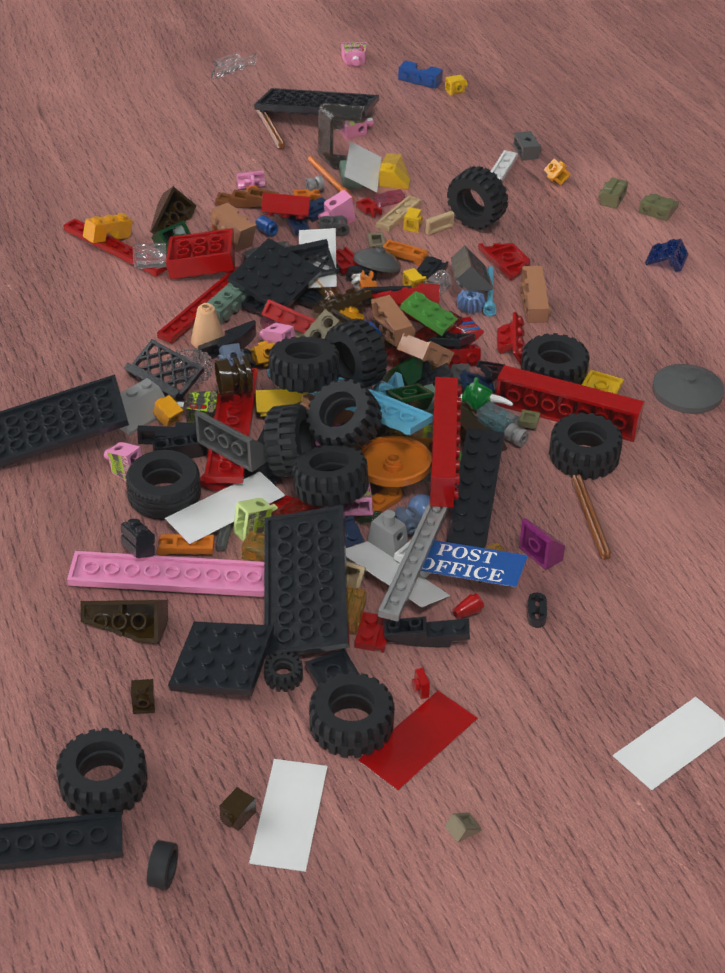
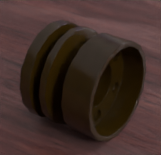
M246 355L240 357V362L237 357H234L233 366L230 365L227 358L215 360V376L221 398L234 396V387H237L240 395L244 394V388L247 394L253 392V372Z

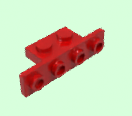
M515 311L513 312L512 323L504 324L497 328V349L500 354L513 349V354L521 365L523 346H525L523 336H525L523 329L525 323L522 316H519Z

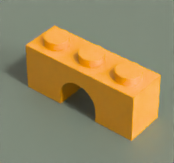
M124 213L87 218L85 220L83 237L92 243L106 241L107 233L116 239L130 238L133 220Z

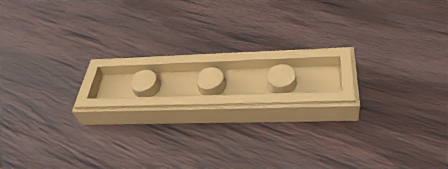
M410 195L407 196L376 222V228L390 232L404 220L409 207L418 208L422 205V200Z

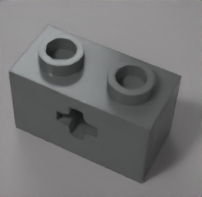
M532 132L514 133L513 146L521 160L539 159L541 145L537 142Z

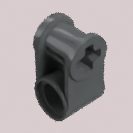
M322 216L319 219V229L336 228V236H345L350 231L347 219L344 216Z

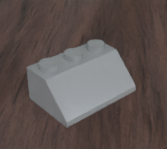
M146 378L121 392L129 425L121 428V430L130 436L137 432L138 425L147 426L158 420L153 414L154 404L159 398H165L160 387L150 379Z

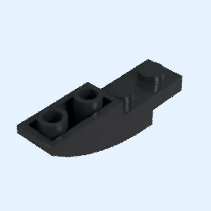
M252 320L225 331V336L199 345V361L204 363L218 358V355H220L219 349L223 345L239 343L240 350L244 349L256 336V321Z
M176 422L175 427L138 425L137 427L138 444L152 445L153 440L159 437L196 433V423Z
M426 616L401 618L399 621L384 620V638L417 647H450V641L470 640L469 618L427 622Z

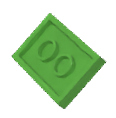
M417 291L402 302L400 309L441 336L458 320L451 312L444 310L439 304L432 302L424 294Z

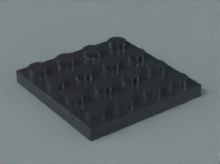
M268 238L228 277V282L266 305L269 299L289 308L321 275L322 270Z
M194 621L168 683L170 691L252 696L275 632L273 625Z

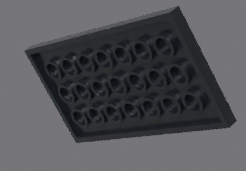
M271 88L254 104V110H259L260 112L273 111L274 113L282 111L287 112V114L297 112L301 115L312 113L315 116L326 114L329 117L341 115L343 118L356 116V118L362 119L379 102V95Z
M115 374L0 411V467L128 426L129 422Z
M343 505L264 518V625H273L275 630L265 657L266 659H270L272 654L276 656V652H280V655H283V651H287V655L291 652L294 653V656L350 648L345 510Z

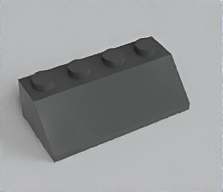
M465 245L451 257V266L455 273L454 277L456 278V283L461 288L465 287L468 291H491L493 289L487 267Z
M195 411L198 443L251 472L267 462L264 444L203 412Z

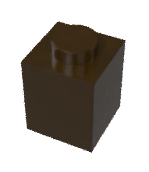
M236 787L219 805L220 820L226 826L233 827L239 831L256 813V799Z

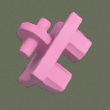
M263 170L236 173L238 189H245L248 186H265Z

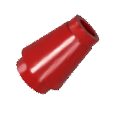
M477 593L474 595L470 594L453 608L452 612L456 619H461L481 612V609L484 608V603Z

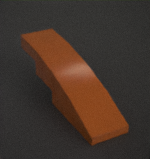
M249 187L248 192L233 190L232 194L218 192L215 205L220 206L228 202L233 207L239 208L262 206L263 193L279 194V192Z

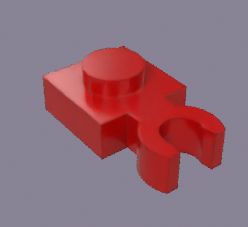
M369 197L356 202V207L363 213H370L373 218H376V213L382 215V208L378 207V204Z

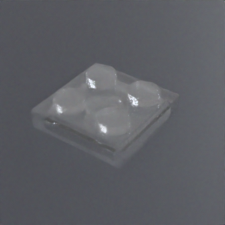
M165 243L133 245L134 269L167 267Z

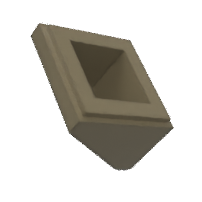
M368 233L367 242L369 247H382L385 244L384 233Z
M469 812L453 813L445 825L456 842L463 841L482 830Z

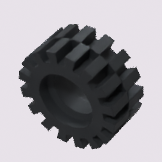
M283 651V655H280V652H276V656L270 655V659L267 658L264 663V680H266V685H270L272 690L276 687L277 692H280L281 689H284V692H288L287 688H290L292 691L295 690V686L298 688L303 680L302 660L299 661L298 656L294 657V653L290 652L287 655V651ZM280 669H287L291 672L288 674H279L276 671Z

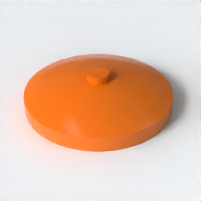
M378 437L370 440L371 443L362 446L363 449L359 450L367 459L369 482L380 486L403 487L412 485L424 479L429 474L432 466V456L429 449L419 441L408 437Z

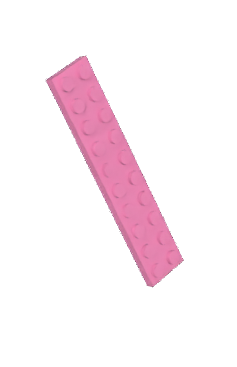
M75 551L67 583L68 586L264 597V562L155 555L138 559L133 554Z

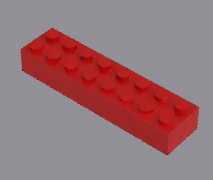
M504 365L497 378L496 395L508 399L513 403V406L502 403H495V406L522 412V410L539 412L540 418L555 422L560 421L565 416L568 417L570 414L593 413L595 416L600 415L605 417L606 420L612 421L620 430L623 440L634 442L640 429L645 401Z
M435 377L430 506L454 507V500H458L459 488H455V486L459 485L461 386L458 385V378Z

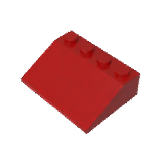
M233 228L170 237L166 256V266L170 279H181L189 276L196 277L203 274L211 275L217 272H230L234 270L235 247Z

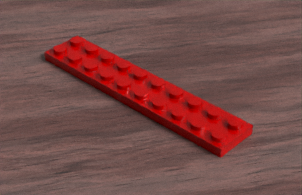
M252 368V393L247 394L244 388V394L240 395L237 387H234V396L221 398L218 393L214 416L215 419L249 437L258 380V368ZM209 449L204 475L205 483H243L245 468Z

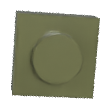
M522 410L518 426L537 429L540 413Z

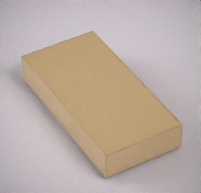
M449 211L426 219L425 233L431 235L454 227V212Z

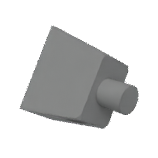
M386 510L371 522L367 541L394 558V553L408 543L406 525L395 518L394 511Z

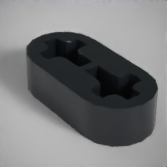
M350 266L347 268L346 278L351 282L353 280L352 272L361 274L363 270L367 276L370 271H373L372 281H376L377 270L365 266Z
M534 592L528 597L527 621L530 626L541 628L546 624L547 599L544 594ZM535 614H539V619L535 617Z

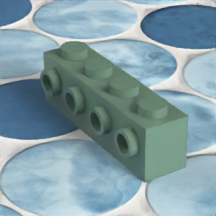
M229 283L207 303L215 307L219 322L222 325L233 314L238 312L242 307L241 302L249 295Z

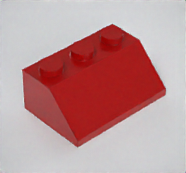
M263 193L261 212L265 213L264 216L274 217V214L280 215L281 218L296 216V219L305 220V217H309L311 199L308 196Z

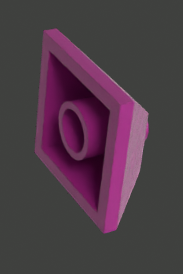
M522 519L519 549L545 570L563 561L565 545L528 519Z

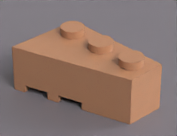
M228 202L212 208L210 221L218 230L233 228L236 252L252 246L257 224L250 223L246 216L242 217L239 211Z
M542 266L522 267L520 297L527 323L548 322V316L551 315V306L548 304Z
M390 295L371 300L373 323L381 331V337L395 347H398L403 333L412 337L415 336L414 326Z

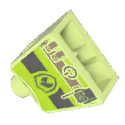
M263 498L237 502L233 533L244 543L264 533V518L277 516L279 514L278 507L275 504L270 505Z

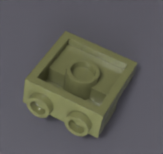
M650 193L649 196L646 195L640 202L639 213L668 221L678 208L679 202L672 198H665L658 194Z

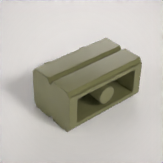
M613 177L609 182H605L604 188L600 190L598 196L600 198V205L616 209L627 193L628 182Z

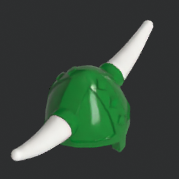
M474 378V382L466 386L464 393L461 394V402L467 403L475 411H479L488 403H502L513 406V403L508 399L493 394L491 389L478 383V378Z

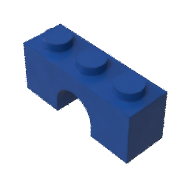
M406 60L399 66L398 80L434 89L442 83L443 69L430 66L426 70L418 69V63Z

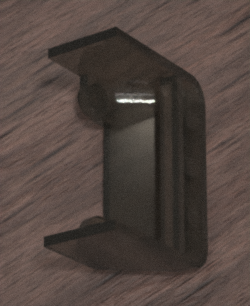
M324 103L319 107L318 154L336 170H339V162L347 160L348 156L333 154L334 130H342L345 127L346 120L361 121L364 110L363 106Z

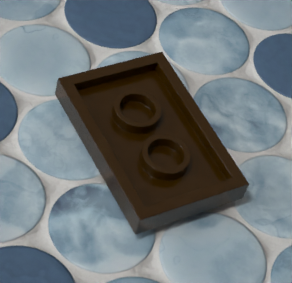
M355 288L346 290L345 294L333 295L330 300H320L317 305L312 307L314 313H322L325 309L330 312L332 308L338 311L373 296L371 290H364V288L355 290Z

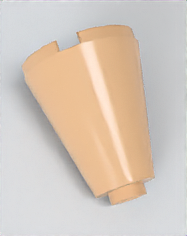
M203 303L197 308L191 336V345L197 351L199 345L224 336L215 307L209 303Z

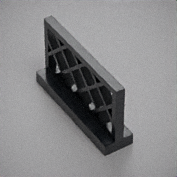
M327 239L286 247L305 260L311 259L309 262L312 264L315 261L320 262L321 264L318 268L322 270V273L319 277L337 274ZM324 265L330 266L332 269L325 270L322 268L324 267Z
M153 339L150 340L132 364L127 363L124 367L131 378L138 382L146 378L150 379L160 387L165 397L170 395L176 402H185L183 397L205 371L202 366ZM153 346L158 347V352L150 354ZM170 354V360L162 361L163 355ZM159 357V363L151 364L150 359ZM147 360V366L138 367L141 361ZM183 361L184 366L175 369V363ZM171 364L172 370L163 372V366ZM160 367V373L152 375L151 369ZM197 369L194 375L188 376V370ZM184 371L185 377L176 379V373ZM172 375V381H164V376ZM185 382L186 385L181 391L177 389L178 383Z

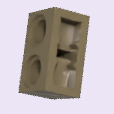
M325 309L303 336H313L316 338L322 336L325 339L330 329L329 325L333 323L331 326L333 327L341 324V322Z

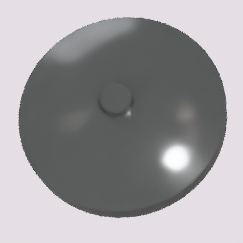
M674 364L662 368L656 373L652 385L654 396L660 403L682 413L699 414L709 412L721 404L724 396V385L721 379L710 370L692 364Z

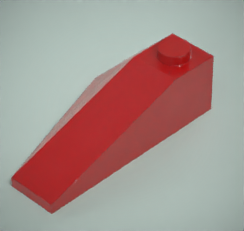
M423 283L413 288L404 287L402 290L395 292L390 290L372 294V299L390 295L400 308L402 302L417 291L424 294L432 302L439 304L440 284ZM401 309L408 320L421 323Z

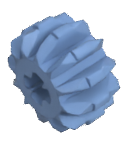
M461 290L457 297L458 309L462 313H480L485 304L484 294L480 293V291Z

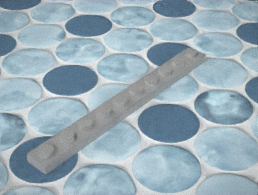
M429 501L378 610V617L399 621L449 507L430 506Z

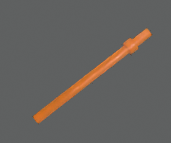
M313 156L308 157V161L339 192L345 190L352 197V201H355L350 191L343 187Z

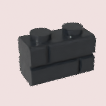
M129 519L128 522L121 524V544L138 559L155 555V546L153 545L155 543V534L147 526L142 524L139 519Z

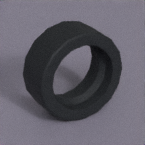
M163 840L155 842L147 868V885L149 887L167 890L171 886L178 861V845L176 843Z

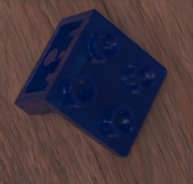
M671 239L666 243L653 245L645 264L650 265L669 259L670 266L673 267L675 273L682 271L688 257V252L682 239Z

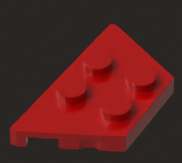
M484 243L478 244V249L510 281L522 272L523 266L530 265V259L514 243H493V246H484Z

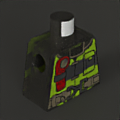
M218 391L190 392L187 402H177L183 409V413H186L188 423H196L195 411L197 410L214 418Z

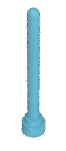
M490 266L488 267V272L493 289L487 291V302L483 305V313L486 316L496 314V304L493 302L494 268Z

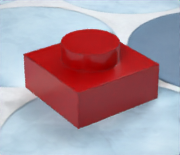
M423 667L415 669L414 679H412L413 690L418 692L420 699L429 698L430 682Z

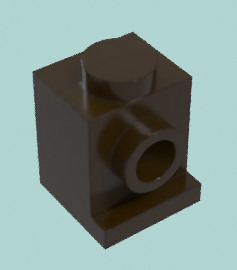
M153 679L131 680L133 714L155 713Z

